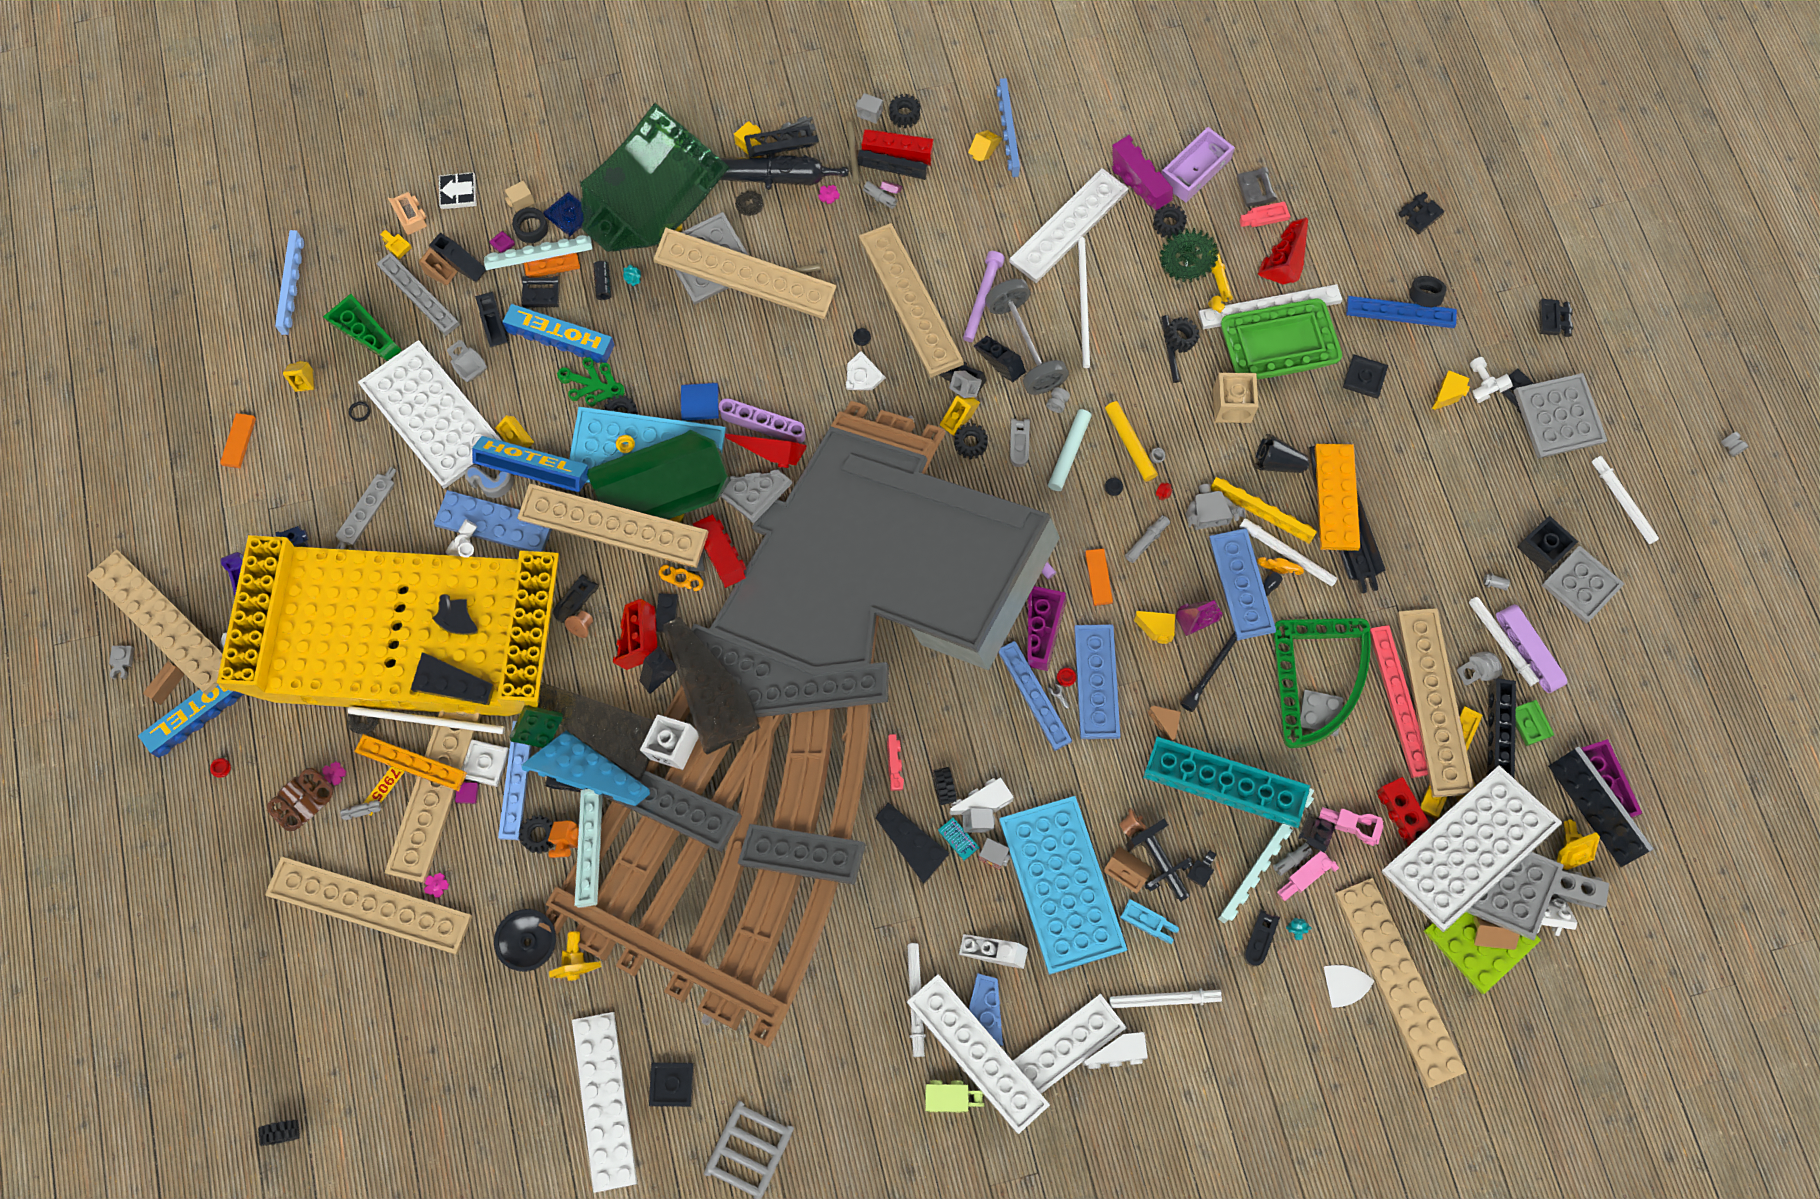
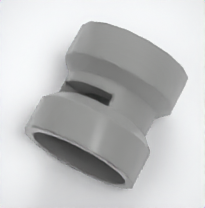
M1057 387L1053 389L1052 397L1048 399L1046 406L1053 412L1062 413L1065 408V402H1068L1070 394L1066 390Z
M1738 431L1721 441L1724 447H1729V454L1732 457L1749 447L1745 441L1739 440L1741 435Z

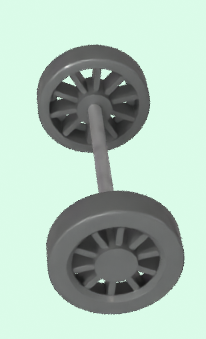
M1023 279L1007 280L988 292L985 297V303L993 314H1004L1012 311L1037 365L1024 376L1023 385L1028 394L1040 395L1047 393L1063 384L1069 376V371L1065 363L1060 360L1041 362L1017 311V308L1028 300L1031 294L1030 289Z

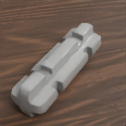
M374 800L368 804L363 803L352 806L351 809H342L340 811L341 818L349 820L352 817L356 818L371 814V812H378L381 810L380 801Z

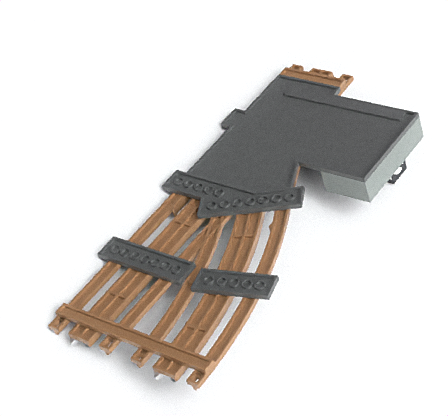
M850 401L844 412L839 411L786 502L776 500L754 523L753 531L765 535L744 571L746 579L737 582L710 629L694 623L675 655L678 660L693 666L664 713V717L684 722L695 702L701 708H704L705 697L717 676L723 678L694 727L700 735L684 769L681 770L671 766L663 779L653 774L659 762L650 760L642 752L634 765L614 756L611 762L646 786L650 791V795L636 806L603 794V797L612 800L601 819L599 864L631 810L643 816L598 890L597 905L580 908L575 906L577 861L561 888L555 887L545 904L549 907L545 915L551 922L558 916L553 924L556 935L559 934L568 917L579 923L575 931L580 932V942H578L580 952L584 953V951H587L597 958L606 961L617 942L626 947L616 964L617 968L635 977L646 958L674 972L664 993L683 1003L694 983L707 989L697 1008L698 1011L704 1014L702 1017L703 1024L709 1025L715 1019L736 1031L746 1011L758 1016L748 1037L767 1048L773 1042L806 973L825 925L838 883L855 885L866 847L863 841L851 840L865 770L871 704L888 702L889 664L887 662L874 663L879 616L909 627L922 646L989 670L1060 538L1048 513L926 475L925 472L946 434L943 428L928 424L922 435L918 436L911 433L915 427V420L912 415L907 418L881 410L873 422L863 419L868 411L867 406L854 401ZM848 707L847 727L841 737L846 743L843 766L828 836L814 834L829 764L834 709ZM792 713L786 764L772 827L757 825L768 779L774 734L784 715ZM754 718V726L713 798L709 800L702 797V793L745 719ZM742 791L738 811L735 812L731 808ZM679 833L688 836L687 843L638 928L628 924L629 919ZM729 840L715 884L685 952L657 939L708 848L711 847L722 852ZM744 867L759 869L730 945L719 968L716 969L706 964L705 961L729 910ZM802 876L816 878L792 946L774 987L768 996L757 989L785 927ZM539 923L540 927L551 932L548 925ZM633 956H634L635 958H634L633 962L631 963L630 967L627 968V966L629 965L631 959H632ZM764 1029H765L766 1032L764 1033V1035H763V1037H762V1039H761L760 1037H761V1035H762V1033H763V1031H764Z

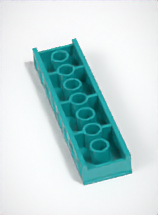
M1156 737L1143 776L1145 779L1295 828L1299 827L1310 792V785L1160 737Z

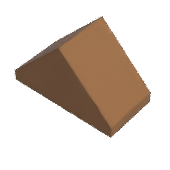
M428 248L419 260L425 275L444 285H448L458 272L431 248Z
M1158 706L1150 707L1148 714L1166 740L1174 742L1181 712Z

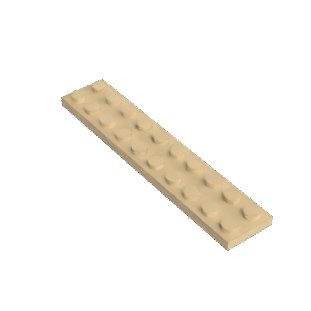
M892 223L859 235V240L929 377H934L964 365V361Z
M665 228L654 256L655 263L824 320L837 286L669 228Z
M530 483L517 517L519 521L695 568L698 566L708 535V531L705 529Z
M115 550L87 575L204 694L208 695L218 686L216 682L223 653L120 551Z
M1434 608L1399 611L1397 617L1432 796L1434 798L1467 795L1474 788L1438 610Z
M440 711L438 718L479 723L481 714H467L466 712L446 713ZM435 725L424 757L462 770L471 740L474 739L476 731ZM417 777L385 874L425 884L456 790Z
M282 856L265 894L280 901L455 955L459 953L472 919V915Z
M1373 878L1335 893L1337 901L1426 1088H1431L1466 1073L1463 1063Z

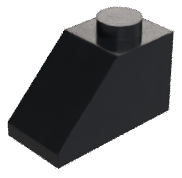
M658 646L644 659L639 681L647 692L651 694L673 675L679 667Z

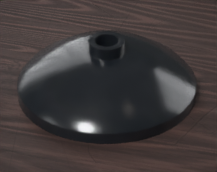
M521 909L512 912L501 921L495 932L494 949L498 959L506 967L519 972H528L543 966L550 959L556 947L557 936L554 925L546 915L537 910ZM539 923L548 925L551 932L540 927ZM527 939H531L529 946L525 945Z

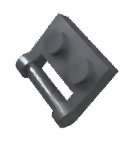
M1267 167L1237 174L1236 178L1245 207L1272 203L1277 200L1276 193L1273 192L1268 177L1269 171ZM1257 178L1262 179L1266 191L1265 196H1262Z

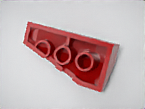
M1307 217L1292 221L1281 235L1282 240L1280 243L1272 247V254L1269 258L1265 257L1257 273L1260 277L1283 285L1299 280L1304 266L1308 228Z

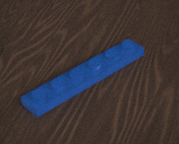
M1348 296L1346 315L1455 328L1457 309L1444 307L1429 308L1418 304Z

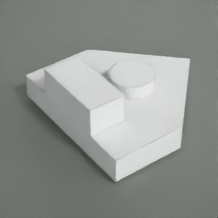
M862 351L847 363V390H873L886 378Z

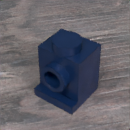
M299 526L283 532H275L276 537H287L294 547H308V534L305 529L302 530Z

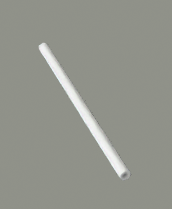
M1081 237L1078 241L1082 358L1083 368H1089L1085 238Z
M349 706L348 714L497 734H504L505 726Z

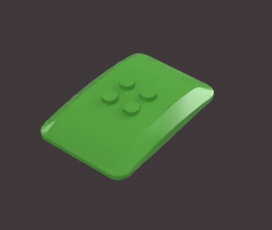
M1311 299L1224 316L1221 321V329L1235 373H1256L1257 379H1264L1333 365L1342 358V351L1327 305L1321 299Z

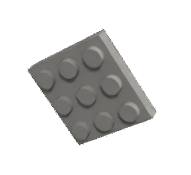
M1579 546L1542 586L1587 624L1625 583Z

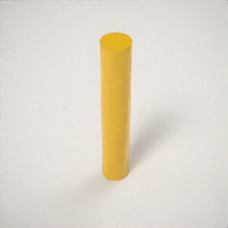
M1118 401L1111 402L1105 407V410L1145 482L1154 479L1158 473Z

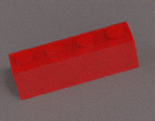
M864 129L862 150H868L877 154H887L896 158H905L914 162L919 161L931 166L934 139Z
M712 514L692 523L693 527L708 531L704 550L724 587L727 588L746 579L744 574L746 567L742 559L738 561L737 557L739 555L735 546H730L732 542L729 535L722 532L724 527L720 519L716 521Z

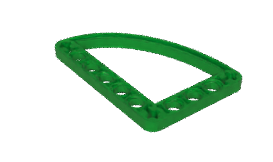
M1363 618L1279 620L1275 623L1276 633H1273L1281 725L1283 742L1287 747H1307L1326 739L1336 732L1352 713L1365 685L1370 661V625ZM1341 624L1346 628V631L1338 632L1335 626ZM1303 625L1306 627L1307 632L1299 633L1296 627ZM1357 625H1361V628H1363V631H1359V628H1357ZM1316 626H1325L1326 632H1318ZM1280 627H1283L1285 630L1284 638H1281ZM1360 638L1358 673L1347 703L1340 713L1326 726L1302 736L1293 639ZM1282 643L1287 644L1289 650L1281 651L1278 646ZM1287 661L1291 664V668L1283 669L1280 663ZM1289 679L1292 681L1293 686L1287 688L1283 686L1282 681ZM1291 697L1295 702L1294 705H1286L1284 698ZM1289 715L1294 716L1296 723L1289 724L1285 718ZM1293 729V736L1294 738H1297L1295 742H1292L1291 739H1288L1291 735V730Z

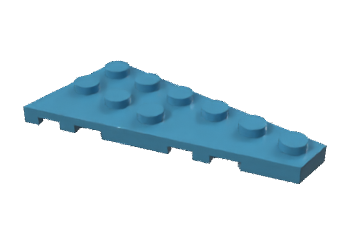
M568 731L563 732L521 765L523 771L529 772L531 770L537 772L542 777L547 775L556 778L558 782L583 790L586 788L594 790L595 794H606L612 796L614 800L636 806L650 795V791L646 786Z

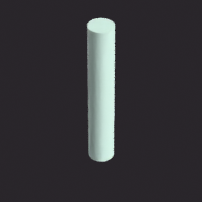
M1079 409L1077 411L1048 483V487L1052 490L1061 491L1092 416L1086 410Z

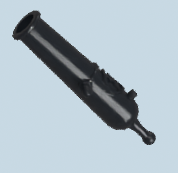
M769 154L768 157L713 158L710 155L707 164L709 182L724 180L765 183L767 190L772 188V183L811 186L819 183L825 176L839 175L847 177L849 174V170L846 167L828 168L823 166L822 162L818 159L808 157L807 155L802 157L794 155L775 157L776 154Z

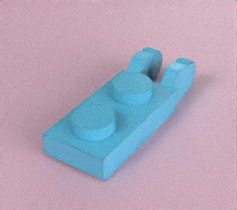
M1129 899L1120 917L1122 920L1169 944H1172L1174 939L1160 932L1162 926L1171 932L1178 933L1179 927L1166 921V918Z

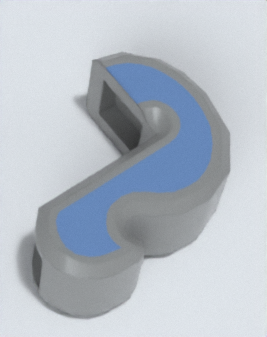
M476 465L468 467L465 471V478L470 486L476 489L477 485H479L482 492L491 498L502 497L509 492L514 483V476L503 471L500 472L495 480Z

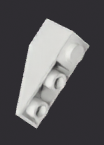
M1001 777L997 780L993 778L986 782V787L981 790L977 788L968 794L969 797L965 800L959 799L957 802H954L951 805L950 814L962 815L964 811L970 808H989L993 812H997L1011 803L1014 797Z
M963 934L959 955L1024 969L1028 948L1017 942Z
M1144 1032L1123 1034L1085 1060L1083 1066L1088 1065L1089 1069L1101 1068V1064L1109 1063V1067L1122 1066V1062L1130 1061V1065L1143 1064L1142 1060L1148 1058Z

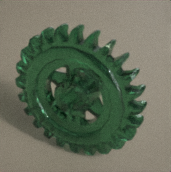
M1186 228L1185 234L1179 230L1178 237L1172 233L1173 240L1167 238L1168 245L1162 244L1164 250H1160L1162 256L1159 257L1162 262L1161 267L1165 268L1164 272L1166 274L1169 273L1170 278L1175 276L1176 281H1179L1181 278L1182 282H1186L1187 279L1193 282V278L1199 281V276L1206 277L1205 272L1211 273L1212 269L1210 267L1216 266L1215 262L1218 260L1217 255L1219 253V250L1216 249L1217 243H1213V237L1209 239L1208 232L1203 236L1202 229L1198 234H1196L1195 228H1193L1192 233H1189L1188 228ZM1202 254V258L1199 259L1197 255ZM1182 261L1186 266H1182L1178 262Z

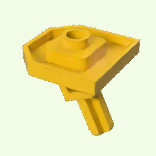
M1572 819L1564 821V848L1559 851L1557 862L1564 865L1563 869L1569 870L1594 860L1600 836L1595 832L1583 837L1581 834H1578L1575 821Z
M570 931L568 933L567 950H562L561 967L549 971V978H567V981L580 979L582 974L601 968V961L584 963L583 952H580L578 947L580 932Z

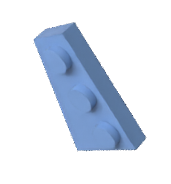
M977 973L969 1011L998 1045L1003 1046L998 979Z

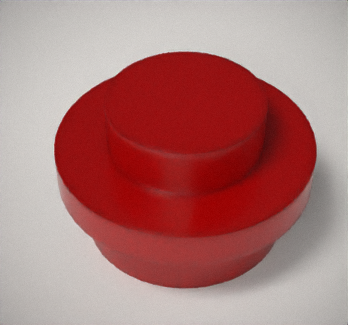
M1162 482L1156 491V496L1159 497V500L1163 501L1170 497L1172 493L1171 484Z
M1062 668L1057 673V681L1061 686L1070 687L1076 681V673L1071 668Z
M224 758L214 760L210 766L211 774L217 778L226 777L231 771L230 762Z

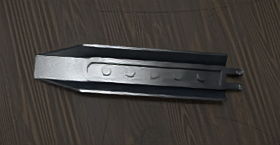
M1315 446L1309 447L1313 479L1317 487ZM1357 491L1360 549L1359 551L1339 550L1348 579L1357 581L1360 592L1364 594L1367 593L1364 579L1369 578L1372 590L1377 591L1379 588L1375 576L1386 571Z

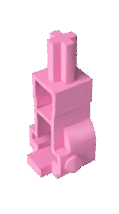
M1322 807L1319 816L1320 819L1336 824L1335 829L1355 834L1365 844L1371 846L1378 845L1384 822L1381 817L1372 814L1360 816L1345 809H1341L1339 813ZM1357 822L1367 826L1375 823L1372 837L1361 833L1359 828H1356Z
M1320 851L1288 878L1289 882L1278 890L1277 893L1281 899L1286 901L1297 891L1301 893L1328 869L1331 868L1335 872L1339 867L1335 861L1332 862L1325 853Z

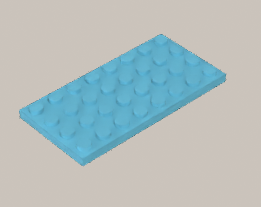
M578 407L569 460L588 464L589 469L679 436L689 430L714 440L719 445L722 454L726 427ZM629 435L634 439L635 446L631 452L622 453L616 448V440L619 436Z
M1076 796L999 818L1007 847L1010 848L1009 853L1048 974L1051 975L1126 952L1127 947Z

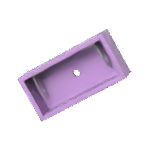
M1207 127L1162 170L1161 174L1172 186L1173 193L1186 203L1231 160L1235 147Z

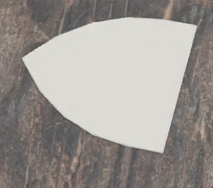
M1345 965L1324 966L1332 1008L1343 1007L1358 1001L1369 991L1374 982L1367 974L1353 967Z

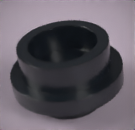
M859 328L853 334V341L859 346H865L871 341V334L867 329Z
M1118 478L1108 479L1105 483L1106 493L1111 496L1120 495L1123 491L1122 481Z

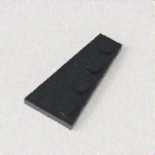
M423 652L411 686L413 692L484 705L490 704L495 688L493 684Z
M887 803L875 817L876 821L924 885L950 853L890 803Z

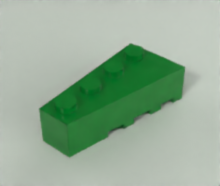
M351 293L323 316L330 325L385 361H389L402 351Z

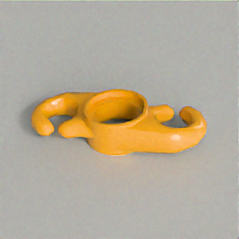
M1265 557L1257 559V563L1260 566L1279 574L1293 573V571H1295L1296 575L1304 573V569L1300 565L1289 562L1286 559L1275 558L1268 559L1267 561Z
M663 565L658 571V575L662 580L680 588L692 589L691 582L694 580H698L699 585L694 587L693 591H699L704 585V581L699 575L683 568L676 569L670 567L671 574L665 576L663 571L669 568V565ZM678 574H685L686 580L677 582L676 576Z

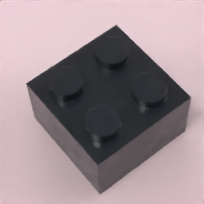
M1549 515L1517 548L1546 573L1579 541Z

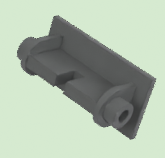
M804 116L797 119L796 123L791 124V122L781 125L782 128L779 130L809 125L812 134L816 128L814 124H810L813 118ZM805 130L799 131L801 137L806 136ZM783 134L782 140L792 139L788 134Z

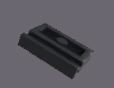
M1308 813L1298 838L1300 840L1301 838L1306 839L1307 844L1325 853L1335 827L1326 820H1321L1318 817L1314 819L1311 817L1312 814Z

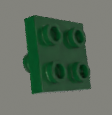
M524 705L509 736L510 741L544 748L552 741L563 719L562 713Z

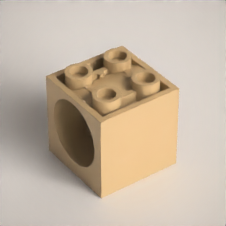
M1256 373L1218 374L1213 387L1215 423H1252L1259 407Z

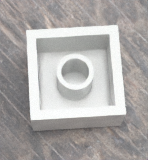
M657 714L640 751L650 760L683 770L700 733L690 724Z

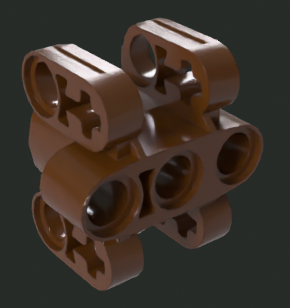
M306 768L299 777H294L278 791L277 796L269 801L267 812L286 831H295L330 801L334 792L333 786L315 768ZM305 774H313L314 777L312 778V780L315 783H317L319 780L321 783H319L316 786V788L313 789L312 787L314 783L311 780H309L308 782L305 781ZM322 787L327 788L329 795L326 797L320 796L318 789ZM280 802L282 806L275 810L273 808L275 803L278 804ZM288 809L289 811L282 817V813ZM287 817H296L298 823L290 825L287 822Z

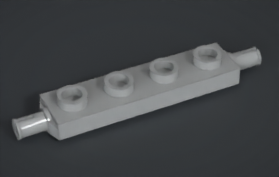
M389 467L385 475L377 474L336 534L340 542L335 549H345L346 546L354 547L395 484L391 479L397 472L396 469Z

